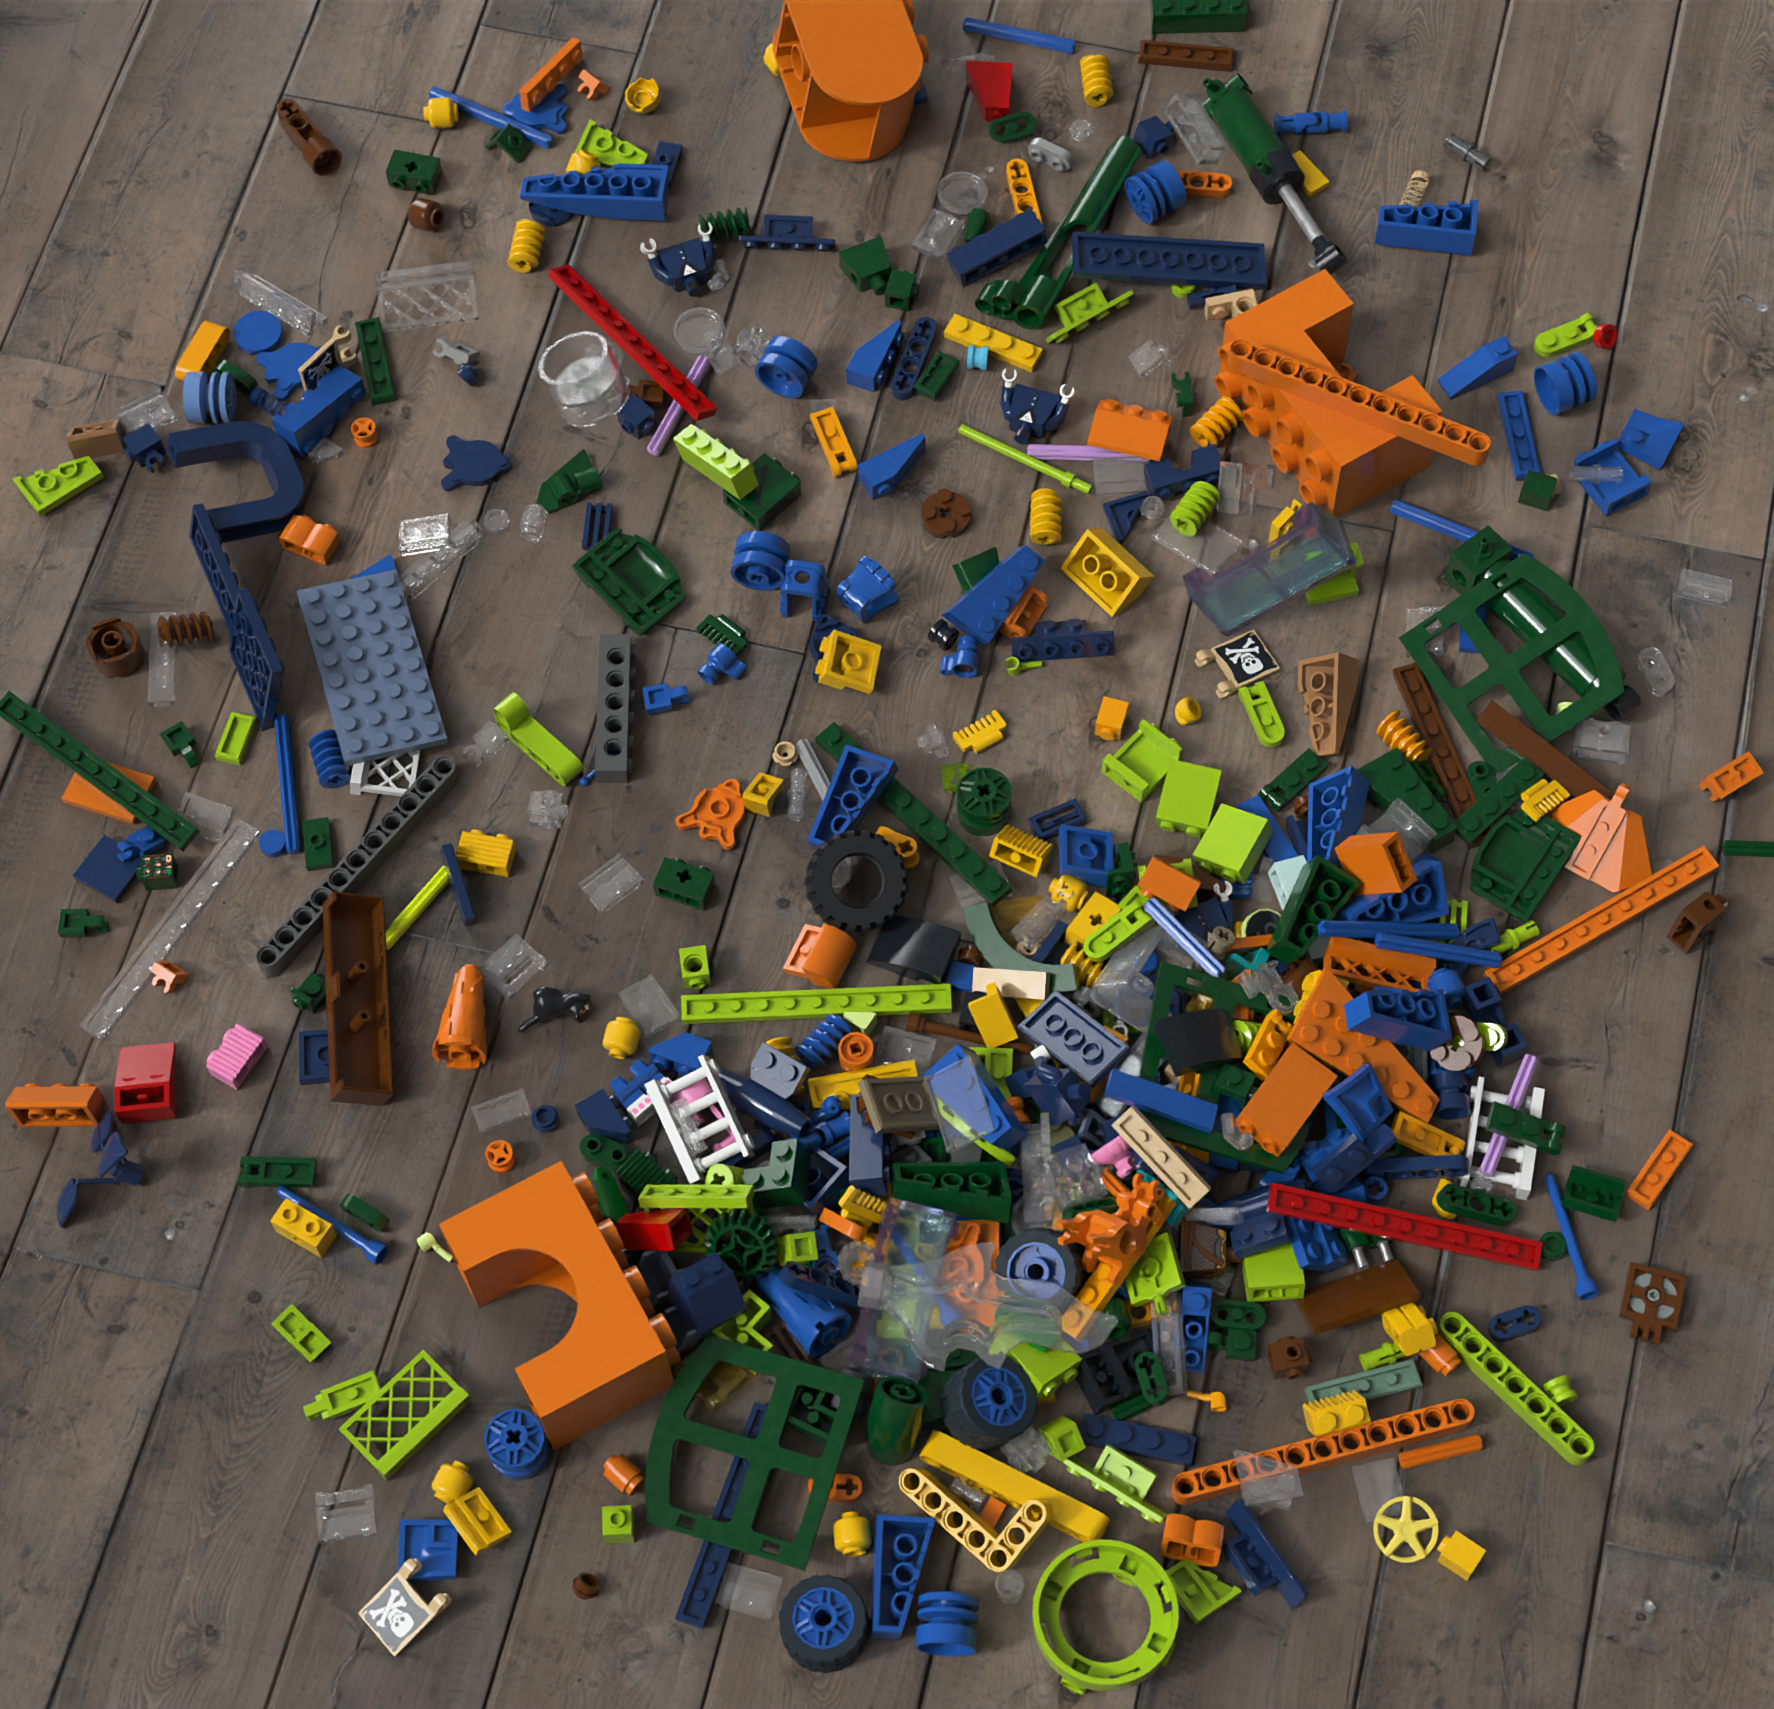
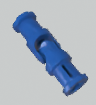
M1342 110L1341 113L1328 114L1326 111L1306 114L1295 113L1294 116L1274 115V131L1278 136L1280 133L1293 132L1296 135L1327 133L1328 130L1347 132L1348 129L1346 110Z
M843 1111L841 1116L828 1122L823 1120L812 1125L807 1135L802 1139L798 1138V1140L805 1148L811 1143L819 1148L834 1143V1139L848 1133L850 1134V1117L846 1111ZM816 1129H820L822 1132V1142L820 1135H818L816 1132Z

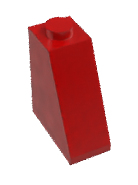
M966 60V81L984 121L991 122L996 118L1009 115L1013 63Z
M667 1208L625 1214L616 1222L615 1226L625 1247L624 1250L673 1251L693 1233L688 1208Z

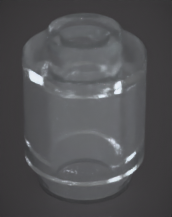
M531 504L524 507L519 525L520 538L522 540L536 543L543 536L548 512L543 506Z

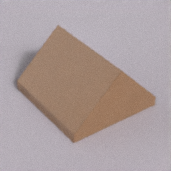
M120 419L71 427L66 436L74 459L85 456L95 458L124 452Z

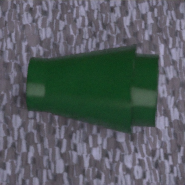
M973 208L968 213L965 243H968L978 235L984 234L991 222L989 219L990 214L987 211Z

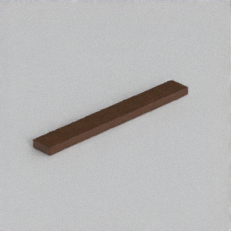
M1416 663L1395 668L1392 671L1393 677L1416 730L1420 734L1421 741L1425 740L1427 742L1424 747L1425 750L1432 748V752L1428 756L1435 773L1441 780L1439 782L1440 785L1448 791V795L1445 797L1455 820H1457L1477 801L1470 781L1420 668ZM1491 829L1486 830L1470 846L1467 845L1468 849L1480 846Z

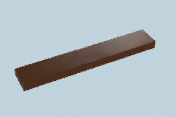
M1493 700L1476 719L1477 723L1520 756L1526 757L1551 780H1556L1575 798L1595 789L1609 800H1612L1613 792Z

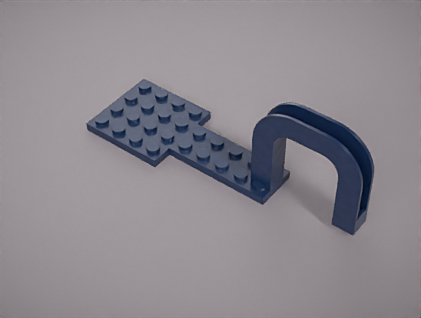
M235 421L169 433L167 450L175 468L246 456L255 459L261 464L274 492L273 496L266 499L209 510L205 509L203 503L193 505L189 538L230 633L228 651L262 731L272 728L274 717L276 716V704H279L278 693L279 689L282 688L281 676L285 672L284 664L275 654L274 640L267 635V625L265 619L259 616L256 598L251 597L248 588L239 589L237 574L231 571L229 555L227 552H223L221 546L222 543L271 534L286 528L292 516L299 514L304 490L303 479L285 440L274 430L262 424L249 421Z

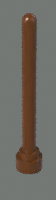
M909 1013L905 1030L907 1034L916 1035L917 1033L928 1032L986 1045L981 1033L925 1021V1018L920 1017L921 1014ZM1014 1040L995 1047L1013 1049V1052L1031 1055L1030 1052L1035 1049L1031 1044Z

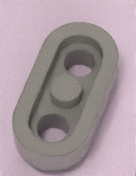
M1034 138L1028 146V152L1033 160L1047 164L1057 171H1068L1074 162V158L1069 151L1042 138Z

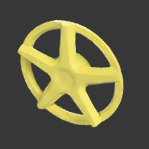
M1399 1496L1389 1500L1379 1509L1374 1521V1537L1380 1550L1389 1558L1403 1563L1415 1562L1424 1559L1435 1546L1438 1538V1520L1432 1509L1422 1500L1411 1496ZM1403 1501L1401 1518L1394 1519L1382 1515L1389 1506ZM1412 1502L1424 1508L1430 1518L1413 1520ZM1379 1523L1392 1529L1394 1532V1536L1386 1548L1379 1536ZM1432 1527L1431 1540L1428 1546L1423 1549L1417 1534ZM1403 1542H1407L1417 1555L1400 1557L1393 1553Z

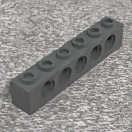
M600 634L595 756L596 783H627L628 773H633V758H628V750H633V735H629V727H634V712H629L630 705L635 704V689H630V682H635V667H631V659L636 660V644H631V634ZM615 661H620V662H622L621 664H618V665L613 664V662H615ZM621 684L619 687H613L612 685ZM614 706H619V707H621V708L618 709V710H613V709H611V708L614 707ZM612 729L621 730L617 733L610 732ZM611 752H619V753H620L619 755H616V756L610 755Z

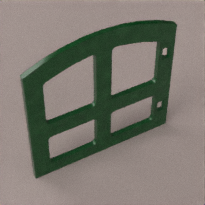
M1525 553L1399 637L1405 649L1483 760L1492 767L1496 778L1511 770L1523 757L1509 746L1501 751L1496 750L1468 710L1469 704L1496 686H1504L1531 724L1532 731L1549 744L1625 694L1621 670L1614 649L1592 609L1562 577ZM1506 574L1510 581L1497 589L1492 583ZM1525 580L1554 601L1566 613V616L1511 654H1506L1476 614V611L1518 581ZM1439 619L1442 627L1429 634L1425 628ZM1455 624H1459L1488 664L1487 670L1458 689H1454L1425 649L1426 643ZM1579 633L1582 635L1591 654L1599 679V686L1556 715L1550 716L1521 677L1520 671L1572 635Z
M1161 961L1138 1077L1156 1083L1159 1061H1168L1154 1027L1161 1018L1168 1017L1172 991L1175 987L1210 997L1213 1000L1212 1009H1225L1231 1025L1235 1006L1268 1014L1274 1010L1267 1008V1002L1269 1001L1282 1005L1281 1011H1279L1282 1014V1019L1289 1021L1294 1026L1296 1017L1294 1016V1009L1298 1001ZM1187 977L1202 981L1201 986L1197 987L1187 984ZM1243 1062L1231 1064L1234 1067L1254 1074ZM1223 1067L1200 1073L1197 1098L1218 1105L1220 1093L1214 1091V1085ZM1256 1076L1255 1086L1259 1088L1264 1080L1260 1081ZM1316 1107L1279 1156L1265 1151L1259 1144L1219 1133L1214 1129V1125L1213 1130L1207 1133L1150 1112L1138 1110L1168 1141L1283 1174L1298 1154L1308 1135Z
M708 1335L677 1375L665 1398L655 1424L649 1447L645 1478L647 1523L805 1571L865 1380ZM719 1362L769 1375L776 1379L767 1411L756 1439L743 1437L685 1418V1414L698 1390ZM800 1386H806L840 1397L823 1455L820 1458L810 1457L780 1447V1441L795 1394ZM683 1440L749 1461L732 1518L728 1523L672 1507L671 1475L677 1441ZM773 1469L783 1470L813 1480V1487L796 1540L792 1543L753 1531L754 1521L770 1472ZM681 1515L696 1519L694 1529L678 1524ZM765 1541L780 1545L779 1554L776 1555L763 1551Z

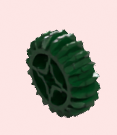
M736 1208L731 1209L730 1213L727 1211L722 1212L720 1217L713 1219L711 1226L706 1231L707 1236L704 1240V1245L707 1246L705 1255L710 1256L716 1252L733 1271L738 1282L744 1276L750 1282L755 1276L760 1279L764 1276L765 1272H770L773 1264L778 1259L780 1244L777 1243L779 1234L773 1233L775 1224L767 1225V1216L760 1219L757 1217V1210L752 1214H748L747 1208L742 1209L741 1213ZM731 1230V1237L728 1240H723L722 1234ZM758 1249H762V1255L753 1259V1253Z

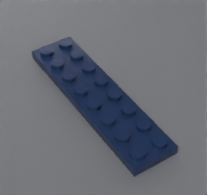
M1073 232L1071 237L1073 278L1216 287L1235 284L1236 288L1265 289L1267 285L1263 243Z

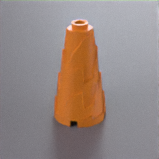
M464 965L455 974L453 987L441 1018L437 1038L433 1044L432 1056L434 1060L441 1064V1058L446 1060V1067L458 1070L475 1069L479 1067L480 1061L484 1065L487 1058L484 1006L485 978L483 972L476 965Z

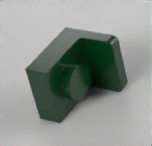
M311 972L298 989L293 986L289 990L293 999L291 1002L299 1010L305 1011L307 1009L315 1014L326 1001V981Z

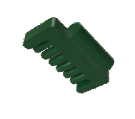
M709 614L696 628L698 634H702V636L707 635V639H712V643H716V645L724 643L725 646L733 651L736 657L747 647V642L743 639L746 631L723 614L718 619Z

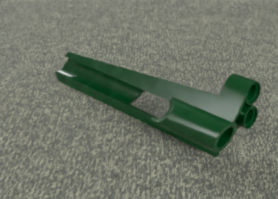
M1124 135L1116 139L1108 148L1088 178L1074 204L1019 283L1010 280H995L984 285L974 303L980 312L1003 320H1014L1015 323L1025 329H1036L1043 324L1073 272L1072 255L1057 280H1053L1050 277V265L1074 225L1083 224L1087 226L1086 233H1095L1142 152L1129 136Z

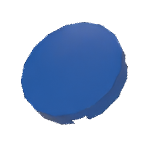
M252 311L243 315L236 322L233 329L237 346L240 350L250 355L252 353L271 352L282 340L283 329L280 321L275 315L266 311Z

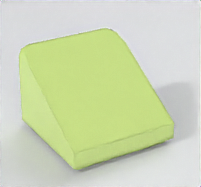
M845 1012L843 1015V1019L854 1032L864 1033L867 1036L870 1035L877 1024V1014L874 1012Z

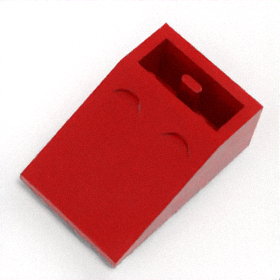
M175 1042L122 1047L120 1049L114 1098L115 1114L122 1124L177 1118Z

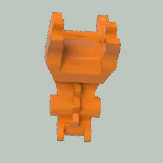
M1141 1173L1134 1175L1133 1191L1128 1192L1124 1190L1118 1194L1117 1205L1119 1209L1114 1214H1109L1102 1210L1081 1212L1069 1220L1062 1219L1056 1221L1058 1228L1070 1230V1232H1064L1062 1236L1058 1237V1244L1064 1246L1076 1242L1084 1245L1085 1252L1082 1257V1270L1091 1273L1095 1270L1098 1262L1107 1264L1112 1268L1108 1275V1281L1116 1286L1124 1282L1132 1263L1145 1253L1147 1245L1146 1229L1150 1220H1153L1152 1223L1156 1226L1161 1225L1164 1220V1214L1158 1208L1157 1202L1160 1199H1164L1165 1191L1163 1188L1158 1187L1160 1182L1157 1180H1153L1151 1183L1142 1180L1143 1174Z

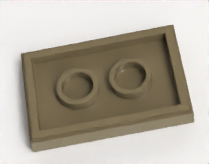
M926 1076L863 1079L858 1083L876 1134L939 1130L944 1126Z

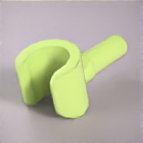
M424 1233L417 1238V1243L424 1252L433 1248L435 1252L449 1263L453 1260L452 1255L440 1247L432 1234Z

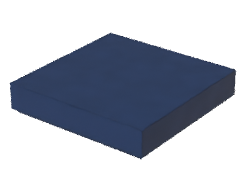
M103 835L72 876L78 882L117 903L137 878V866H141V856L138 854L128 862L123 863L117 857V854L122 852L117 848L119 843Z
M328 1029L299 1032V1082L301 1085L330 1083Z

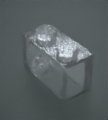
M1587 718L1574 728L1571 758L1624 765L1629 753L1631 725L1618 721L1603 722Z

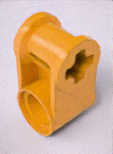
M880 826L875 834L878 833L886 841L892 842L897 847L896 851L899 855L902 854L905 860L903 862L905 869H913L918 865L920 858L917 852V843L913 838L897 833L888 827Z

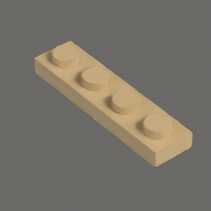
M1134 1105L1111 1125L1189 1209L1211 1190L1206 1181Z

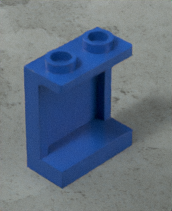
M1616 438L1609 442L1604 441L1600 443L1596 449L1588 453L1583 452L1579 454L1574 460L1571 472L1606 517L1647 496L1652 483L1647 475L1639 478L1618 451L1619 441Z

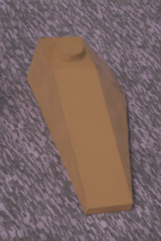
M1339 652L1299 660L1298 689L1299 693L1304 696L1305 706H1303L1304 713L1308 715L1311 725L1309 727V734L1314 753L1319 757L1339 754L1358 685L1359 659Z

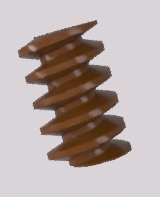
M204 611L200 612L198 617L195 613H190L188 619L185 614H180L178 620L174 615H170L168 621L164 616L158 618L157 632L161 647L163 646V641H166L169 648H172L174 640H177L179 646L182 647L184 639H187L191 646L193 645L194 638H197L199 643L203 644L205 636H207L210 643H213V623L211 617L207 616Z

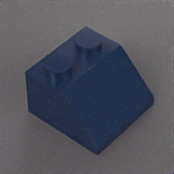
M811 1143L806 1148L811 1154L806 1201L803 1204L797 1205L819 1221L818 1219L824 1207L835 1212L841 1207L838 1204L841 1199L840 1190L850 1186L849 1169Z
M716 1252L670 1277L667 1294L668 1300L701 1337L744 1313L747 1309L733 1271Z

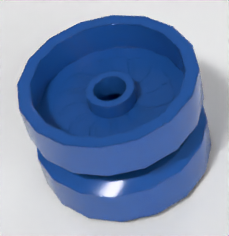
M777 336L771 339L764 351V355H762L755 366V375L767 389L775 394L787 398H797L801 396L808 385V380L813 376L818 367V361L814 353L799 341L789 337Z
M751 531L739 535L735 543V556L730 570L732 578L744 587L754 590L768 591L781 587L786 575V563L790 558V545L785 539L763 531Z

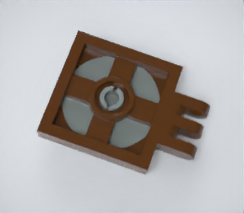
M1634 1262L1630 1263L1619 1312V1318L1632 1321L1629 1338L1636 1339L1638 1329L1642 1330L1641 1341L1647 1342L1649 1332L1654 1333L1652 1344L1658 1345L1662 1329L1672 1332L1676 1331L1687 1276Z

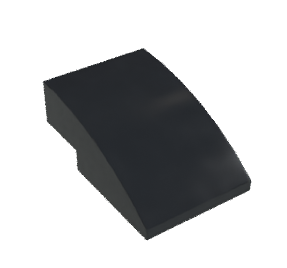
M894 916L882 926L866 962L914 981L920 978L934 984H942L960 944L961 932L932 922Z
M1225 1009L1197 1010L1161 1018L1154 1027L1175 1077L1196 1072V1074L1221 1068L1225 1063L1231 1065L1244 1061L1246 1057Z
M1151 1328L1106 1342L1099 1349L1078 1355L1082 1360L1077 1368L1078 1375L1076 1380L1094 1415L1111 1410L1113 1406L1142 1393L1135 1370V1360L1143 1352H1153L1161 1359L1168 1381L1176 1378ZM1150 1360L1146 1361L1147 1366L1144 1368L1150 1373V1375H1153L1151 1365L1155 1363H1152Z

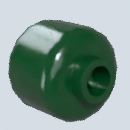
M1114 1296L1094 1322L1097 1333L1110 1340L1123 1337L1132 1324L1126 1302Z

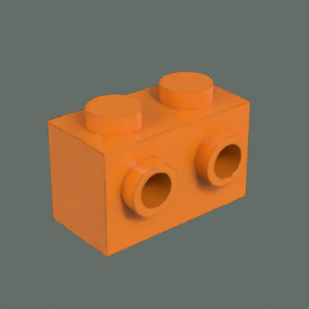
M1153 856L1138 882V887L1142 888L1141 894L1150 899L1156 896L1166 901L1164 906L1178 913L1180 909L1183 911L1187 910L1201 881Z

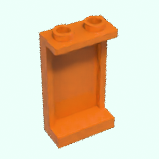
M1292 1042L1233 1123L1244 1135L1250 1136L1260 1143L1265 1151L1279 1156L1322 1099V1095L1327 1092L1337 1078V1075Z

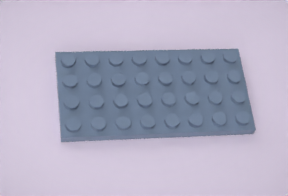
M397 570L296 590L345 766L447 744V736Z

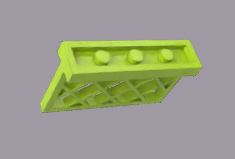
M646 1185L638 1199L640 1208H644V1212L652 1211V1208H688V1210L695 1214L690 1221L693 1230L692 1234L699 1241L697 1243L684 1241L674 1252L706 1253L707 1246L701 1243H704L707 1233L703 1234L692 1224L700 1218L708 1226H711L713 1220L704 1213L707 1208H714L720 1214L724 1211L730 1213L733 1208H747L748 1214H752L754 1212L752 1199L755 1193L753 1185ZM725 1232L722 1234V1237L728 1240L732 1234Z
M422 1350L339 1428V1431L387 1481L471 1402L469 1394L462 1387L460 1388ZM422 1360H425L431 1366V1378H414L415 1367ZM435 1371L441 1378H434ZM411 1372V1377H410V1378H404L406 1375H408V1374ZM398 1383H410V1397H393L394 1387ZM414 1383H430V1397H414ZM434 1383H447L453 1389L445 1398L434 1397ZM390 1391L389 1397H384ZM378 1402H389L388 1417H372L373 1406ZM393 1402H409V1417H392ZM413 1402H430L429 1413L425 1417H413ZM433 1402H440L433 1408ZM356 1422H368L367 1437H354L348 1430ZM372 1422H388V1437H371ZM392 1422H408V1433L404 1437H391ZM412 1422H419L412 1428ZM360 1442H367V1449ZM371 1442H387V1453L377 1461L370 1454ZM391 1442H397V1443L391 1448Z

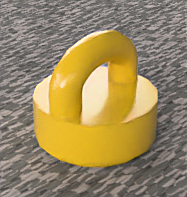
M1187 696L1176 705L1175 716L1181 725L1193 723L1201 718L1200 705L1193 697Z

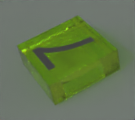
M967 763L941 766L944 793L957 791L960 779L968 772Z

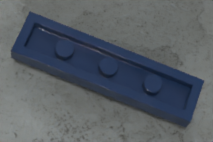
M1087 1413L1083 1414L1080 1435L1085 1445L1105 1449L1110 1444L1125 1454L1191 1467L1196 1441L1194 1436Z

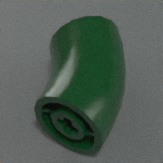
M897 1376L883 1377L877 1383L867 1420L865 1440L870 1455L881 1464L889 1466L902 1465L910 1460L918 1449L921 1426L930 1399L928 1392L918 1383Z

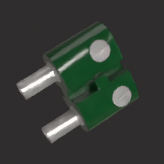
M1338 1228L1346 1252L1354 1254L1359 1269L1368 1267L1363 1251L1369 1247L1370 1249L1379 1247L1384 1263L1394 1260L1388 1245L1392 1242L1391 1239Z

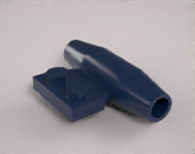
M762 1042L750 1065V1078L720 1069L719 1079L731 1105L771 1129L799 1139L807 1135L811 1128L812 1120L787 1099L799 1092L811 1069L810 1067L773 1046Z
M1304 1178L1276 1183L1309 1191ZM1271 1184L1231 1197L1219 1203V1207L1216 1210L1210 1208L1198 1215L1201 1225L1223 1229L1226 1233L1230 1232L1233 1252L1237 1259L1290 1241L1285 1217L1266 1212Z

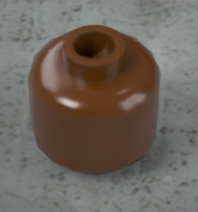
M419 198L408 208V219L413 228L433 232L442 225L444 212L438 202Z

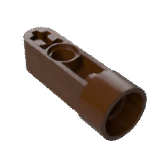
M292 99L281 100L276 106L281 127L303 153L305 162L319 176H325L334 172L342 161L341 152L328 137L322 135L296 101Z

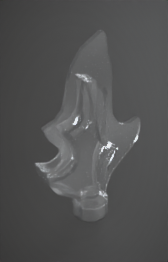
M994 1243L971 1244L939 1258L915 1264L889 1266L888 1264L866 1260L857 1306L886 1310L900 1325L915 1355L927 1367L942 1372L945 1370L948 1355L957 1348L974 1351L987 1365L1000 1369L1003 1365L1007 1353L1022 1343H1034L1062 1352L1083 1354L1102 1346L1118 1323L1117 1317L1092 1310L1062 1287L1053 1283L1040 1280L1006 1279L991 1271V1257L996 1249Z

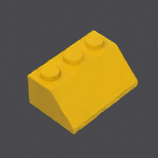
M1103 528L1087 529L1060 567L1111 617H1115L1139 598L1154 578L1151 572Z

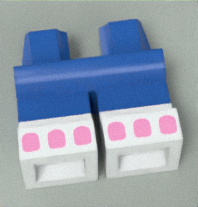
M641 1059L636 1060L629 1068L631 1074L635 1077L632 1081L628 1083L620 1075L610 1083L619 1106L637 1127L641 1126L657 1112L645 1084L654 1079L661 1081L662 1084L672 1082L668 1077L665 1078L653 1063L648 1065Z

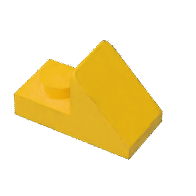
M759 772L743 792L742 799L746 810L770 817L774 799L782 790L784 779Z

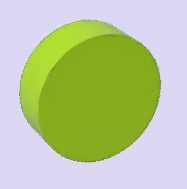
M1171 285L1172 293L1179 298H1187V294L1194 293L1196 285Z

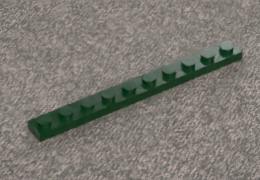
M8 691L1 699L0 718L184 852L200 831L13 693Z
M835 722L815 737V742L837 763H839L845 745L864 750ZM893 777L877 799L983 899L991 903L992 907L1012 892L1011 884Z

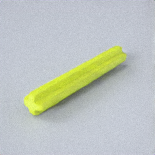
M445 866L440 868L385 930L386 950H389L450 882Z

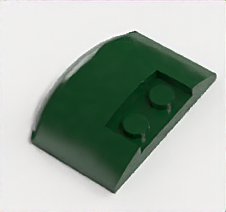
M616 528L574 562L572 568L588 589L591 588L623 620L624 625L642 636L685 600L686 595L685 591L682 592L681 579L677 571L659 549L636 534L634 537L622 534V529Z
M1521 809L1522 811L1510 816L1508 814L1502 818L1483 840L1473 862L1470 891L1526 923L1538 908L1539 903L1564 865L1567 864L1581 836L1545 815L1536 822Z

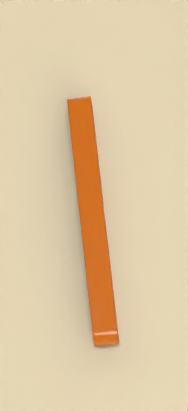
M1236 339L1230 344L1228 366L1237 373L1467 464L1480 466L1487 460L1491 440L1488 435L1248 340Z
M1456 1399L1183 1472L1174 1478L1171 1495L1177 1504L1190 1505L1462 1432L1471 1424L1475 1413L1474 1407L1468 1400ZM1459 1410L1464 1412L1467 1419L1458 1420L1454 1417L1453 1411ZM1435 1418L1439 1422V1427H1430L1425 1419ZM1406 1425L1410 1427L1412 1434H1402L1398 1426ZM1374 1432L1381 1433L1385 1441L1376 1442L1371 1438V1434ZM1353 1440L1358 1448L1354 1450L1347 1449L1343 1441ZM1325 1447L1329 1450L1330 1456L1321 1457L1315 1449ZM1291 1454L1299 1455L1303 1462L1297 1465L1292 1464L1288 1456ZM1271 1462L1275 1470L1266 1472L1261 1468L1260 1464ZM1242 1469L1247 1473L1248 1477L1237 1479L1233 1475V1471ZM1213 1476L1220 1481V1484L1216 1487H1211L1206 1484L1205 1479ZM1180 1484H1188L1193 1491L1189 1494H1182L1178 1491L1177 1487Z

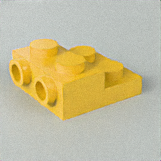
M834 629L828 637L823 638L820 645V651L824 652L823 660L820 659L815 670V674L819 675L818 682L843 690L846 686L870 694L874 687L882 645Z

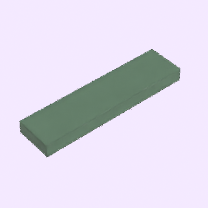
M1414 1359L1307 1386L1304 1388L1308 1403L1309 1401L1313 1403L1315 1400L1319 1401L1320 1398L1324 1400L1328 1397L1330 1399L1331 1395L1334 1397L1337 1394L1341 1396L1342 1392L1346 1394L1354 1389L1366 1399L1367 1403L1420 1389L1423 1384Z

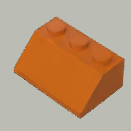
M1113 399L1101 400L1096 408L1087 445L1160 462L1169 442L1173 416L1168 415L1162 410L1149 411L1139 405L1127 406L1119 404L1118 401Z
M58 1083L53 1084L52 1087L26 1084L25 1087H15L5 1102V1108L18 1127H96L101 1120L103 1095L97 1086L89 1083H83L79 1086H67Z

